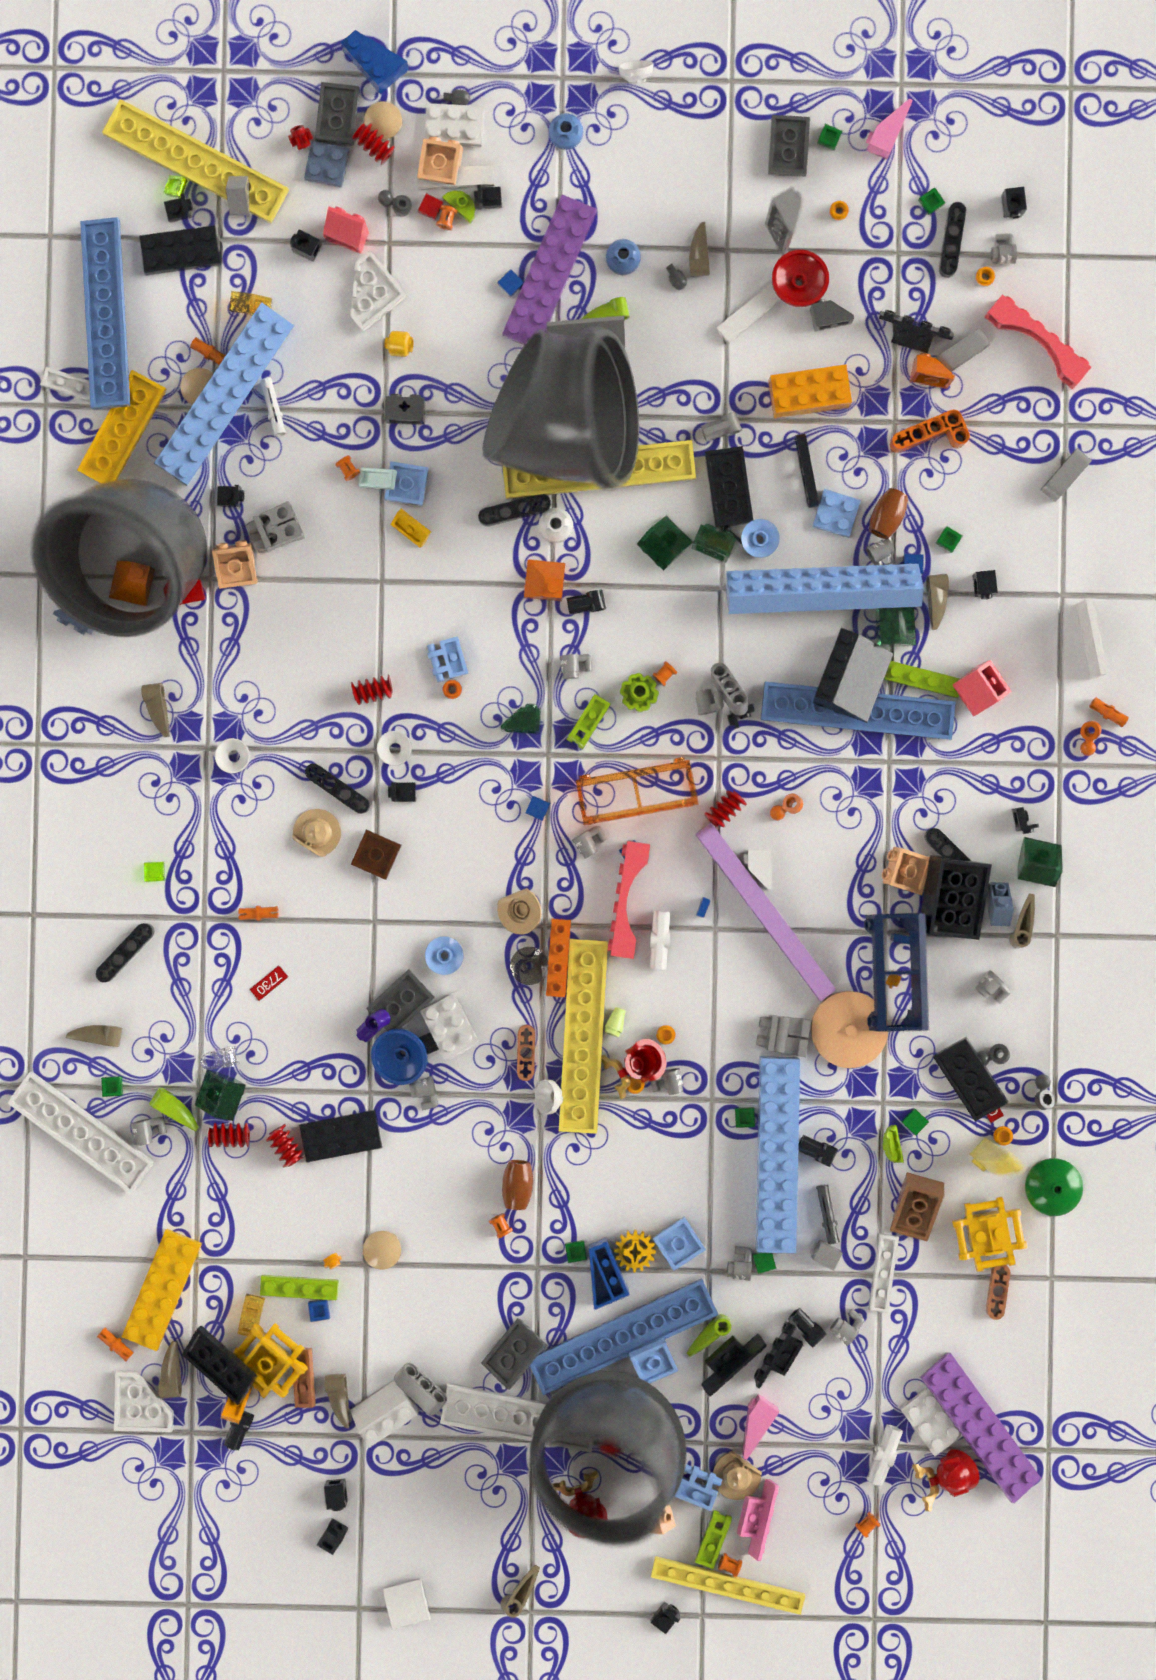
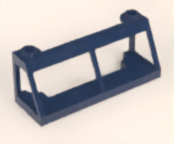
M925 913L865 915L864 928L869 934H872L874 1012H871L867 1018L869 1030L877 1032L929 1030ZM900 918V923L903 924L905 933H910L911 970L885 971L883 919ZM911 974L912 1009L907 1011V1016L903 1019L902 1025H887L885 976Z

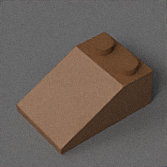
M907 1172L901 1187L890 1231L928 1241L944 1198V1182Z

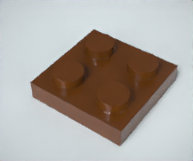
M366 829L351 865L387 880L402 845Z

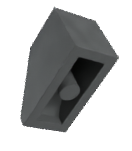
M820 299L812 304L810 308L814 331L852 324L854 320L852 313L832 300L825 301V299Z

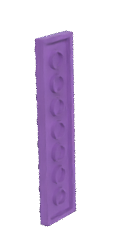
M562 194L502 336L525 345L537 330L543 329L546 331L547 322H550L595 218L596 208Z
M947 1352L920 1376L1009 1501L1016 1503L1041 1477L953 1355Z

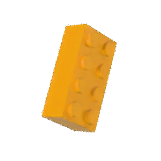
M847 364L770 375L768 380L773 418L849 408L852 403Z

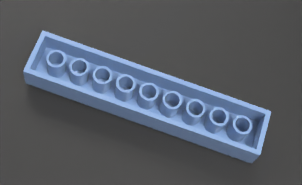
M261 302L154 464L187 486L294 325Z
M919 564L726 571V595L729 614L922 607L924 586Z
M759 1056L755 1248L760 1253H796L800 1059L798 1057Z

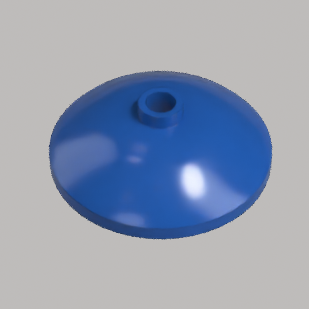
M391 1029L382 1033L375 1040L371 1050V1060L376 1072L384 1080L395 1085H407L415 1082L422 1076L427 1066L428 1057L424 1044L415 1034L404 1029ZM401 1050L405 1051L406 1055H403Z

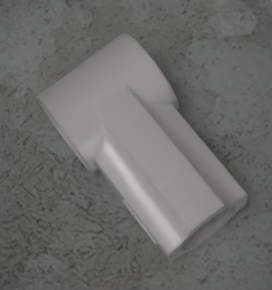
M736 412L727 413L718 420L701 425L706 442L725 435L731 436L742 431Z

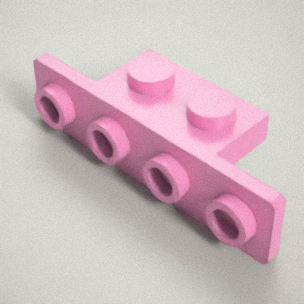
M765 1479L761 1497L745 1496L736 1533L740 1537H752L748 1554L757 1561L762 1560L765 1551V1543L778 1495L779 1486L770 1479Z

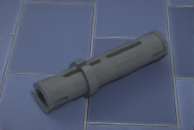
M828 1184L820 1185L816 1189L823 1217L822 1227L825 1228L827 1244H836L840 1242L836 1228L838 1223L834 1218Z

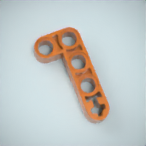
M953 409L897 432L890 440L889 447L894 453H901L946 434L951 446L961 448L968 442L970 434L962 414L958 410ZM948 417H954L956 424L949 423ZM930 424H936L939 430L936 432L932 431ZM918 431L921 434V439L914 438L912 432ZM955 434H961L964 440L962 442L957 441ZM897 440H905L902 445L895 443Z

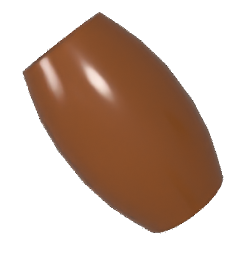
M889 488L875 505L870 518L869 531L879 538L889 539L896 532L905 516L908 496L897 489Z
M509 1160L502 1179L505 1208L511 1210H525L530 1202L533 1191L531 1164L525 1160Z

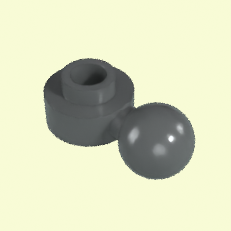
M382 190L378 194L379 203L383 206L393 205V211L398 216H406L411 212L412 202L409 197L399 195L394 198L388 190ZM404 202L406 206L400 207L399 203Z
M995 1044L991 1047L989 1053L984 1051L977 1053L985 1066L991 1060L996 1064H1004L1010 1058V1051L1003 1044ZM999 1053H1004L1003 1057L998 1058Z
M1041 1074L1035 1079V1084L1040 1089L1035 1095V1103L1039 1109L1047 1110L1054 1106L1055 1098L1048 1090L1051 1084L1050 1078L1047 1075Z

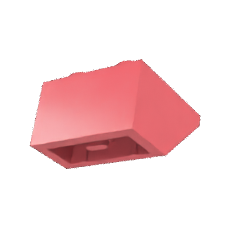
M329 206L323 231L325 240L361 254L369 234L364 218L355 213L350 215L340 207L332 208Z
M991 660L979 664L952 685L973 717L999 702L1011 692Z

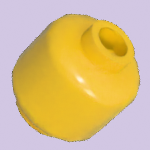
M392 331L389 337L385 338V349H388L391 356L407 357L410 352H413L414 341L408 332Z

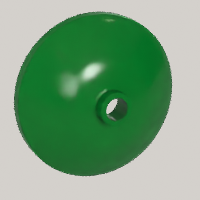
M1049 1158L1038 1162L1031 1168L1025 1181V1193L1030 1204L1040 1213L1048 1216H1061L1072 1211L1080 1202L1083 1194V1181L1080 1173L1072 1164L1062 1159ZM1060 1186V1191L1056 1193L1054 1191L1055 1187Z

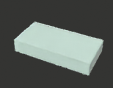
M361 467L358 486L361 488L394 490L397 471L394 469Z

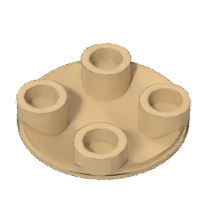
M381 101L374 103L367 109L364 123L365 126L371 123V131L377 129L376 136L378 137L383 134L382 141H386L399 132L402 126V116L395 105Z
M195 368L188 371L182 378L180 386L184 399L193 405L213 373L204 368Z
M377 1231L369 1235L364 1242L363 1255L366 1262L373 1268L380 1270L388 1269L398 1262L401 1255V1245L395 1234L387 1231Z

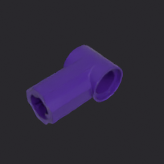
M380 1009L366 1017L365 1022L356 1029L358 1039L364 1042L370 1041L383 1027L390 1023L389 1013L384 1009Z

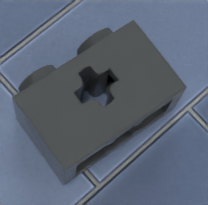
M401 394L386 396V423L425 425L424 397L418 394H411L409 397H402ZM407 405L408 409L406 410V412H403L402 409H404V406Z

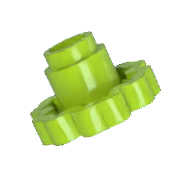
M641 673L630 675L628 681H624L620 689V694L624 697L622 703L629 710L635 708L637 712L648 711L650 704H655L659 695L658 690L655 689L656 681L652 680V677L649 675L643 678Z

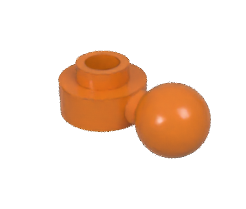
M1088 721L1080 729L1081 736L1085 739V742L1080 746V751L1085 756H1091L1095 753L1096 746L1093 740L1101 734L1099 723ZM1089 727H1093L1095 732L1091 733Z
M794 793L788 794L783 800V806L776 805L771 808L770 816L772 819L779 821L784 818L786 812L791 814L800 812L803 808L802 798Z

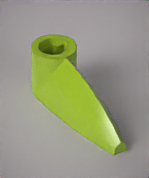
M625 297L613 298L608 303L591 310L581 319L624 316V320H627L630 317L627 300Z
M162 1087L157 1089L149 1105L196 1132L199 1127L188 1108L171 1092Z
M723 1314L715 1316L692 1343L687 1351V1355L691 1357L712 1344L720 1336L729 1334L731 1331L729 1318ZM725 1322L726 1327L719 1328L718 1323Z

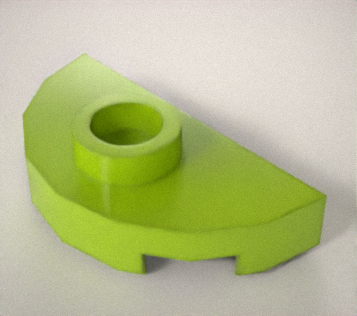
M454 190L442 196L446 203L455 208L470 224L475 218V206L468 194L463 191Z
M890 1125L884 1133L883 1150L891 1162L903 1163L904 1159L897 1126Z

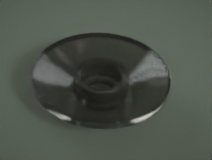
M521 948L511 959V973L522 984H537L545 978L548 972V959L538 948ZM527 962L533 963L532 969L526 967Z

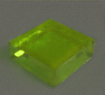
M169 175L163 193L167 196L181 198L180 194L184 193L188 180L181 176Z
M164 862L144 863V881H165Z

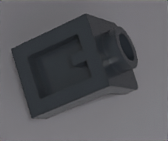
M481 184L477 185L478 191H474L475 203H479V209L502 208L501 186L482 188Z
M184 193L180 194L181 198L164 202L169 223L192 218L190 212L193 210L191 199H187Z
M240 485L218 486L217 506L241 507V502H244L245 493Z
M753 704L748 705V710L744 715H735L730 710V715H727L729 725L733 726L734 729H738L737 717L740 716V720L751 717V713L755 711Z
M391 782V786H388V798H391L392 802H416V783Z
M1024 807L1012 809L1016 831H1022L1023 834L1034 832V828L1039 827V824L1027 825L1029 816Z
M332 1518L327 1529L319 1539L317 1546L333 1555L343 1541L348 1527Z
M663 1602L651 1618L650 1623L664 1634H667L674 1623L680 1621L679 1610L673 1604L668 1605L666 1602Z

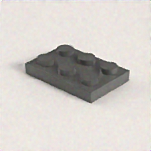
M321 82L315 132L316 141L354 145L352 136L356 129L359 86Z
M772 115L768 174L806 177L810 117Z
M408 969L366 1009L371 1014L380 1009H384L389 1013L391 1020L384 1027L386 1031L401 1029L435 996Z
M517 1318L481 1364L507 1390H510L547 1344L521 1319Z

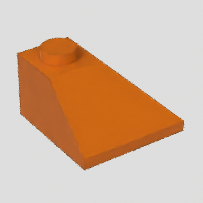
M921 353L915 357L910 382L947 389L953 382L955 375L938 359L926 353Z
M528 559L524 598L562 601L566 563Z
M117 561L108 598L147 606L155 569L151 566L135 562Z

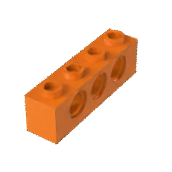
M552 918L546 996L565 997L571 927V920Z

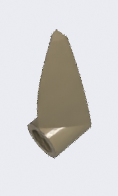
M705 222L699 224L691 242L689 254L690 277L710 275Z
M947 574L929 575L926 577L931 630L938 629L945 613L949 590Z
M163 684L142 685V698L151 720L164 737H170Z
M1028 894L1020 912L1015 932L1009 937L1010 944L1015 948L1026 947L1031 942L1035 915V894ZM1021 935L1023 942L1018 943L1017 937Z
M109 1025L85 1026L67 1033L66 1038L119 1047L123 1028Z
M177 1341L171 1342L163 1359L158 1385V1393L161 1399L180 1397L182 1394Z
M346 1374L325 1375V1391L328 1394L331 1407L341 1424L345 1428H349L350 1416Z
M534 1565L520 1580L511 1595H506L501 1600V1609L509 1617L515 1618L522 1612L535 1584L540 1569L539 1566Z

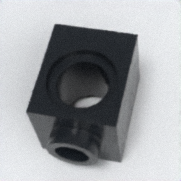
M1024 187L1007 188L1003 191L1001 198L1004 218L1018 219L1022 217L1027 210ZM1010 201H1015L1018 207H1013Z
M299 229L297 234H293L290 240L291 249L294 253L314 262L322 246L320 239ZM302 242H309L306 248L300 247Z
M995 570L979 571L972 575L975 597L987 600L992 599V595L998 593Z
M345 1478L327 1480L324 1485L326 1510L341 1511L343 1508H346L348 1503Z

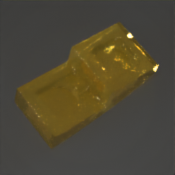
M231 291L229 310L253 316L261 302L271 308L272 298Z
M246 1294L237 1334L248 1336L253 1325L260 1324L265 1302L264 1297Z

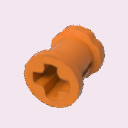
M442 205L440 208L441 215L436 225L444 230H452L454 215L458 211L451 206Z
M349 455L343 457L335 464L345 475L344 479L346 481L355 478L360 473L359 469L354 467Z
M667 661L663 663V667L657 673L652 674L663 686L666 685V681L673 674L676 675L678 673Z
M504 1213L489 1220V1223L494 1226L497 1232V1238H501L513 1231L512 1227L508 1226Z
M869 1511L867 1516L860 1523L857 1522L855 1526L867 1538L868 1534L876 1526H881V1524Z
M723 1553L718 1564V1570L721 1571L723 1569L732 1573L733 1577H737L742 1566V1560L739 1559L737 1561Z

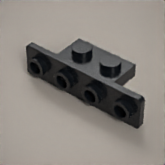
M891 310L880 311L879 319L897 324L891 343L928 354L934 335L953 340V332L948 327H934L928 321H914V318L908 315L903 317L897 316Z
M791 1317L788 1322L784 1323L782 1333L779 1338H775L772 1350L764 1357L762 1367L756 1370L754 1379L757 1388H761L771 1370L785 1376L803 1347V1341L792 1337L797 1327L795 1318Z
M759 1334L755 1335L744 1346L734 1336H731L705 1360L707 1366L714 1371L701 1384L709 1397L767 1347V1344Z

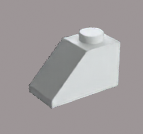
M747 850V854H743V865H747V870L766 889H771V850Z

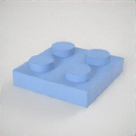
M390 461L389 469L396 470L397 476L394 490L386 489L384 499L386 501L423 506L429 468Z
M824 489L812 527L849 538L861 500Z
M685 1216L652 1237L673 1271L706 1250Z
M664 1338L629 1353L638 1377L649 1384L678 1372Z

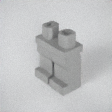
M288 501L253 516L254 520L245 525L249 535L259 532L261 538L252 541L257 552L266 549L270 552L285 544L305 538L292 505Z
M776 1015L760 1017L759 1027L768 1029L767 1036L757 1035L756 1045L768 1051L806 1057L808 1040L789 1035L809 1038L811 1020Z

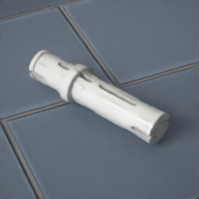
M272 378L261 379L260 384L269 413L268 420L271 421L274 436H283L286 434L282 420L283 413L279 409ZM268 391H270L273 404H271ZM273 410H275L278 423H276Z

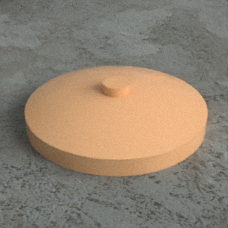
M842 991L827 997L815 1010L811 1021V1038L819 1054L828 1062L843 1068H857L872 1062L883 1050L887 1041L888 1031H870L867 1024L868 1016L871 1012H874V1000L871 997L860 992Z

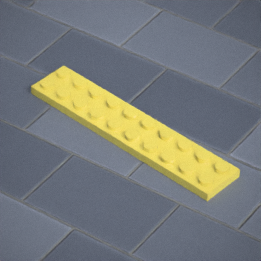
M121 99L118 101L102 131L103 135L225 200H227L226 186L228 177L248 176L249 212L269 223H272L289 192L288 187Z
M692 440L639 445L633 473L629 480L619 487L695 480L696 472ZM502 465L506 499L601 489L594 482L544 478Z
M570 939L561 1082L563 1102L560 1105L559 1117L560 1132L597 1134L608 941Z

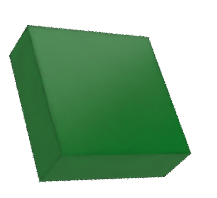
M825 124L817 144L835 151L843 131Z
M935 187L918 199L928 215L945 205V201Z
M946 526L936 544L952 553L963 536Z
M122 1076L101 1078L102 1097L123 1095Z
M754 1107L735 1108L736 1128L755 1127Z
M915 1108L901 1121L914 1135H917L929 1123Z
M584 1240L565 1243L568 1263L587 1260Z
M758 1252L752 1254L758 1274L777 1269L772 1253Z

